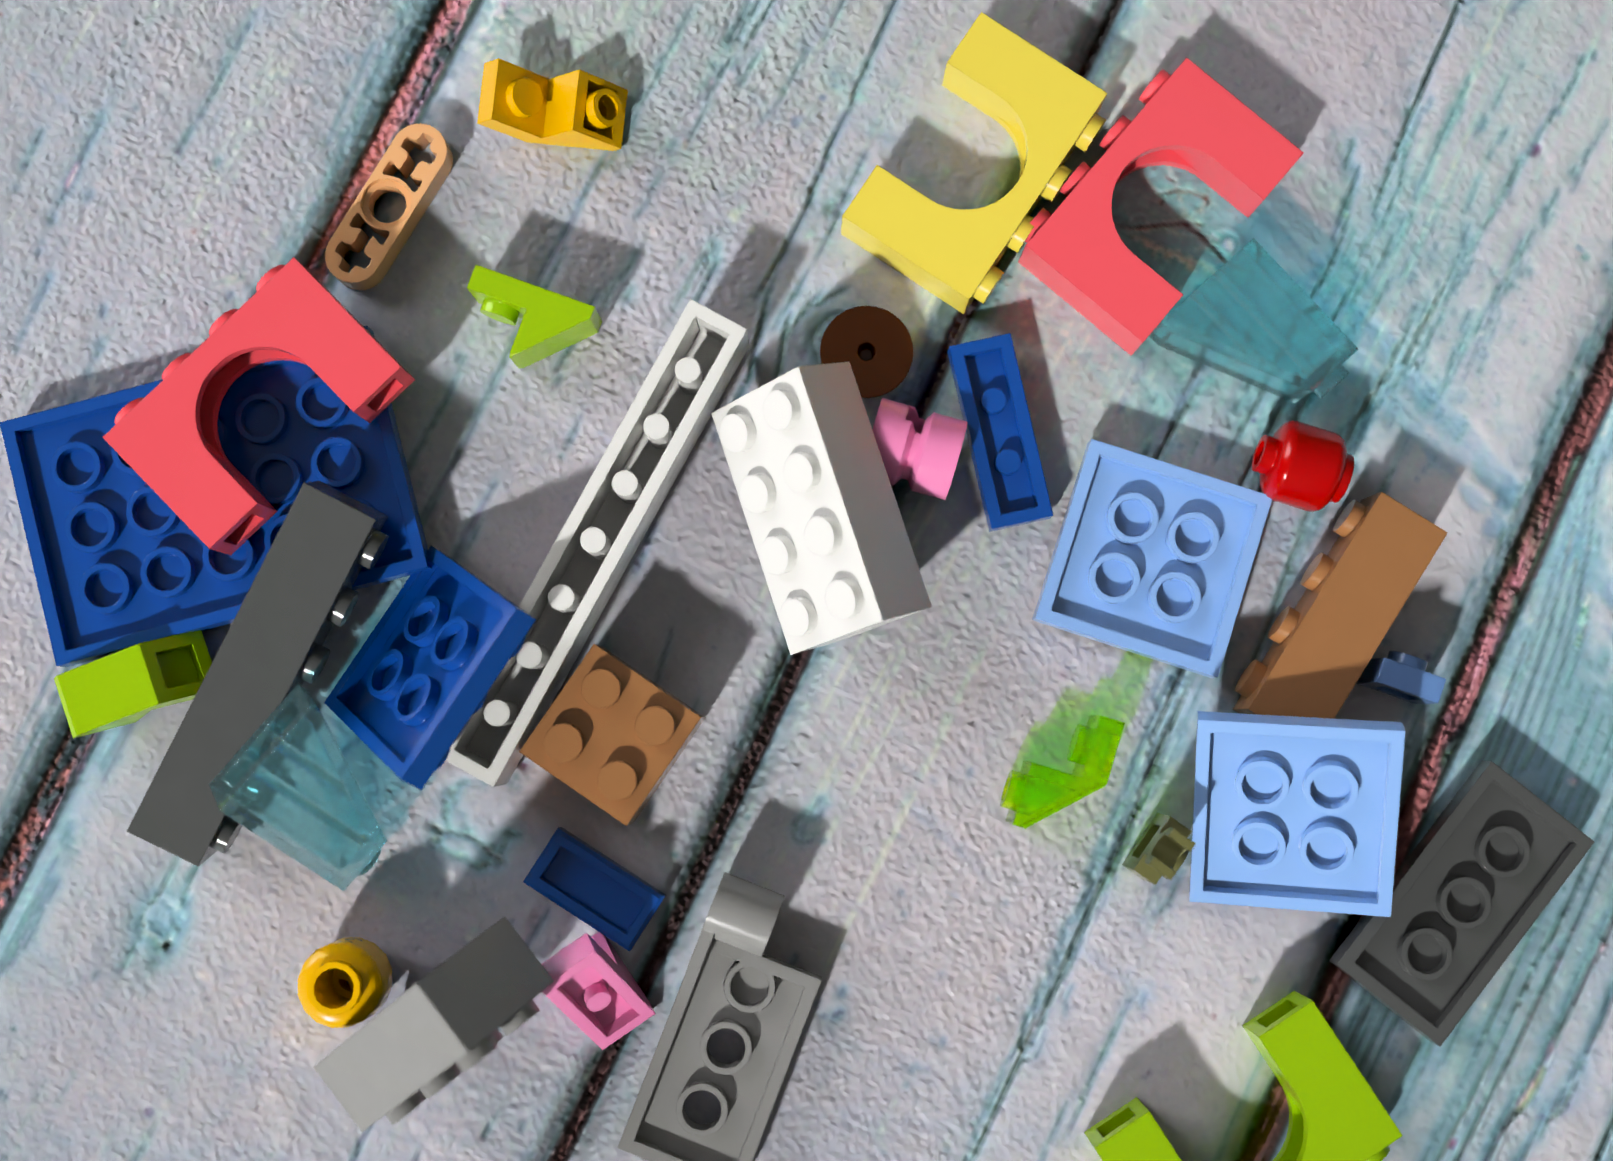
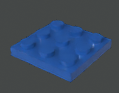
M432 545L428 549V561L432 569L421 570L410 575L324 702L402 781L420 790L423 789L433 772L446 761L452 744L470 717L483 706L489 689L509 659L519 652L524 644L526 634L536 621L528 613Z

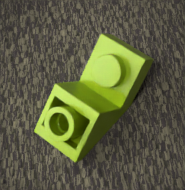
M202 630L138 643L57 675L54 681L73 739L135 723L151 710L193 700L212 661Z

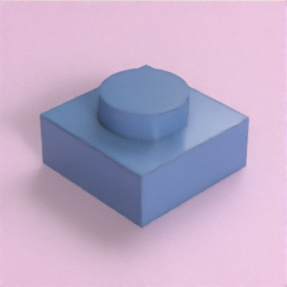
M1389 651L1387 658L1371 659L1356 684L1414 704L1439 703L1446 679L1425 672L1427 662L1423 659L1397 651Z

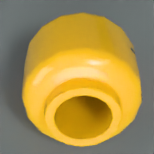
M360 937L341 938L315 950L304 962L298 977V997L304 1011L315 1022L330 1028H349L375 1014L387 1001L392 988V967L386 954L375 943Z

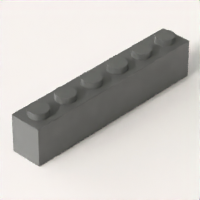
M321 481L303 483L127 832L196 866H200L217 851L225 854L229 850L244 823V819L237 816L236 813L246 794L255 797L271 771L273 763L266 760L265 757L274 739L277 738L283 741L290 733L301 712L302 707L294 703L304 681L313 684L328 660L331 650L322 646L333 624L339 627L345 624L358 601L360 593L353 590L352 587L362 567L371 570L385 549L389 535L381 532L388 518L387 515Z

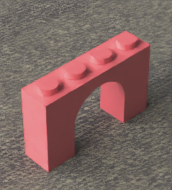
M1188 58L1181 63L1172 75L1162 69L1154 77L1139 97V100L1145 104V107L1133 121H1130L1124 115L1118 119L1100 142L1099 146L1106 150V152L1093 167H1090L1083 161L1075 169L1060 189V192L1066 196V199L1054 213L1051 214L1043 208L1032 219L1030 224L1034 228L1025 241L1027 244L1018 263L1131 356L1175 306L1183 294L1138 258L1120 238L1112 216L1114 187L1127 175L1139 169L1150 166H1172L1188 171L1201 179L1238 211L1249 218L1304 153Z
M294 257L286 265L275 266L265 273L256 286L257 292L239 309H231L222 314L212 324L209 330L210 336L192 353H185L174 359L163 371V381L145 398H137L126 404L114 419L116 425L102 437L209 549L232 555L277 512L229 461L219 440L218 413L227 390L238 377L249 369L266 362L285 360L302 363L309 366L354 413L369 423L415 381L414 377Z

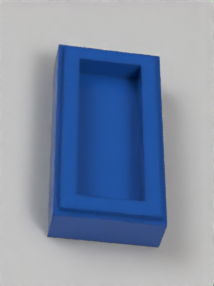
M563 827L557 828L523 883L629 952L633 949L666 897V894Z

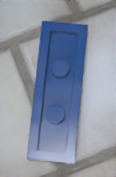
M1011 333L949 346L947 353L963 421L968 422L966 435L989 532L1050 519L1054 515Z

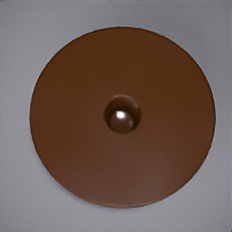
M858 306L840 313L827 326L821 340L820 359L821 364L850 361L861 397L876 398L893 391L906 378L913 360V343L906 326L893 313L875 306Z

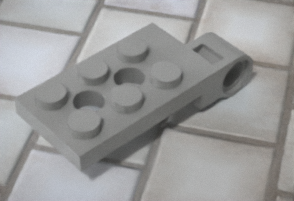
M724 873L620 1139L618 1149L648 1161H753L822 981V976L763 953L785 898L784 895L729 873ZM732 1029L741 1035L745 1043V1052L740 1059L732 1063H722L711 1055L708 1048V1039L717 1030ZM699 1090L713 1093L721 1104L720 1116L709 1124H698L692 1121L684 1108L685 1099L691 1093Z

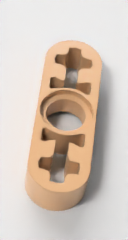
M417 123L406 126L397 133L328 242L325 250L326 265L329 271L346 287L353 290H368L383 280L451 172L453 165L452 151L436 128L427 124ZM430 143V149L436 157L431 164L421 161L414 169L415 162L409 155L410 151L414 147L424 150ZM399 171L405 179L410 175L419 188L416 192H413L403 180L395 177L394 174ZM388 192H396L403 195L406 200V209L398 220L384 223L375 218L374 205L381 195ZM364 223H367L375 233L387 239L383 244H380L375 237L372 236L370 239L360 228ZM366 245L364 253L370 259L369 265L365 269L360 266H354L349 272L350 265L344 259L345 254L349 250L359 253Z

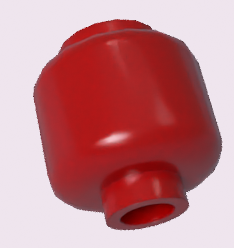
M1289 421L1281 425L1273 437L1268 435L1261 437L1253 455L1251 468L1252 471L1260 473V489L1267 497L1279 503L1308 512H1315L1323 509L1329 502H1339L1344 496L1352 478L1354 457L1347 453L1346 443L1337 433L1299 421Z

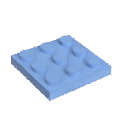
M1091 439L1087 443L1032 620L1210 678H1218L1272 499L1261 492Z
M1198 711L1192 841L1196 844L1191 850L1189 902L1391 917L1405 743L1403 723Z

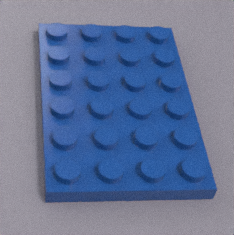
M364 326L375 338L373 330L368 326ZM285 360L271 361L249 369L234 381L227 390L220 405L218 435L224 453L234 467L277 510L232 555L209 549L102 438L116 425L114 419L126 404L137 398H145L163 380L0 422L56 666L69 667L105 657L138 643L181 633L204 631L233 623L304 482L321 481L388 516L381 532L389 535L385 549L371 570L362 567L352 587L353 590L410 576L421 570L432 569L428 561V546L392 404L386 407L369 423L354 413L309 366L302 363Z

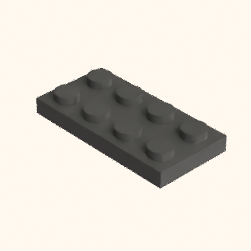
M1481 761L1395 873L1391 917L1363 915L1329 962L1426 1039L1440 1047L1594 844V841L1494 762Z

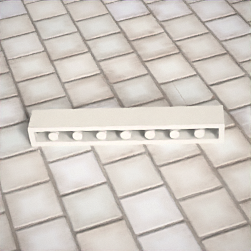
M692 299L689 300L519 605V608L536 619L526 634L523 646L514 657L509 659L489 689L483 706L470 717L452 744L446 759L447 762L492 787L506 785L509 782L523 756L519 752L550 708L711 417V413L716 408L750 345L746 328Z

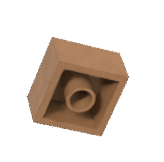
M593 644L519 752L622 824L628 826L635 822L706 717L604 647Z

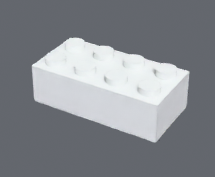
M850 361L798 366L711 413L790 655L845 640L932 607Z

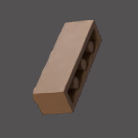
M1383 492L1364 498L1360 502L1355 499L1352 500L1342 511L1333 527V531L1339 537L1328 555L1321 552L1306 569L1300 584L1307 589L1296 607L1287 606L1271 626L1268 638L1274 642L1262 662L1256 659L1253 660L1239 678L1235 692L1241 696L1232 710L1241 714L1335 719L1448 532Z

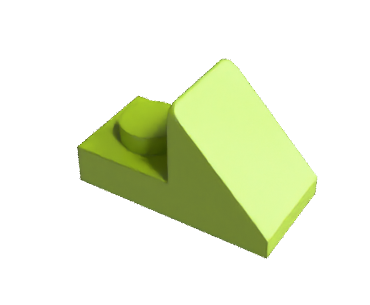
M475 265L467 289L476 301L482 304L480 312L484 315L509 325H516L518 317L522 319L509 358L519 369L530 366L597 334L602 324L595 306L479 265Z

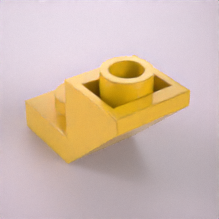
M498 58L484 63L477 124L528 143L616 151L622 148L628 90L580 69L548 79Z

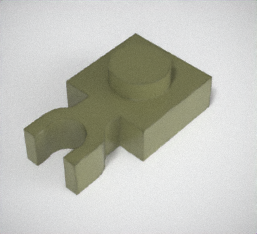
M1157 813L1122 865L1141 879L1156 885L1161 876L1172 880L1185 861L1188 852H1191L1196 844L1188 838L1192 831L1171 816Z

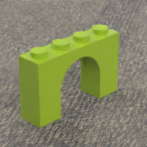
M1294 990L1242 1025L1281 1084L1288 1103L1289 1126L1286 1139L1273 1161H1382L1390 1151L1389 1145L1403 1136L1313 1000ZM1137 1097L1084 1132L1102 1161H1182L1150 1111Z

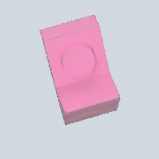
M600 932L591 937L588 933H585L542 963V966L554 980L542 993L602 1050L656 1014L651 1003L607 937Z

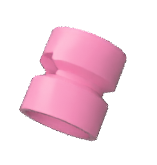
M882 398L872 430L890 484L893 486L900 479H906L909 482L911 491L946 500L968 422L935 412L925 420L920 419L916 407Z

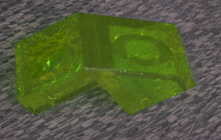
M1101 715L1089 716L1087 726L1078 724L1073 733L1067 755V760L1075 763L1072 774L1029 761H1023L1020 772L1011 770L1006 779L1000 801V807L1009 809L1006 822L1027 828L1106 786L1125 723Z

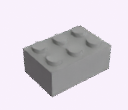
M503 917L415 983L315 1065L314 1069L361 1132L385 1115L391 1124L394 1125L426 1098L428 1100L461 1073L460 1070L463 1073L494 1050L498 1046L497 1042L504 1037L497 1029L498 1027L508 1036L534 1016L540 1009L532 999L554 982V980L507 918Z

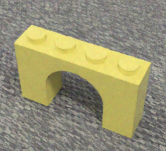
M982 12L947 61L942 86L993 118L1008 132L1014 141L1019 155L1020 176L1018 182L1004 197L990 205L976 209H954L932 201L877 165L842 215L841 234L962 314L965 313L974 298L982 304L987 301L1004 274L996 265L1008 247L1019 253L1034 228L1030 224L1033 219L1030 216L1042 197L1052 203L1059 194L1063 184L1071 175L1073 170L1064 165L1076 147L1086 152L1101 131L1106 119L1098 115L1108 94Z

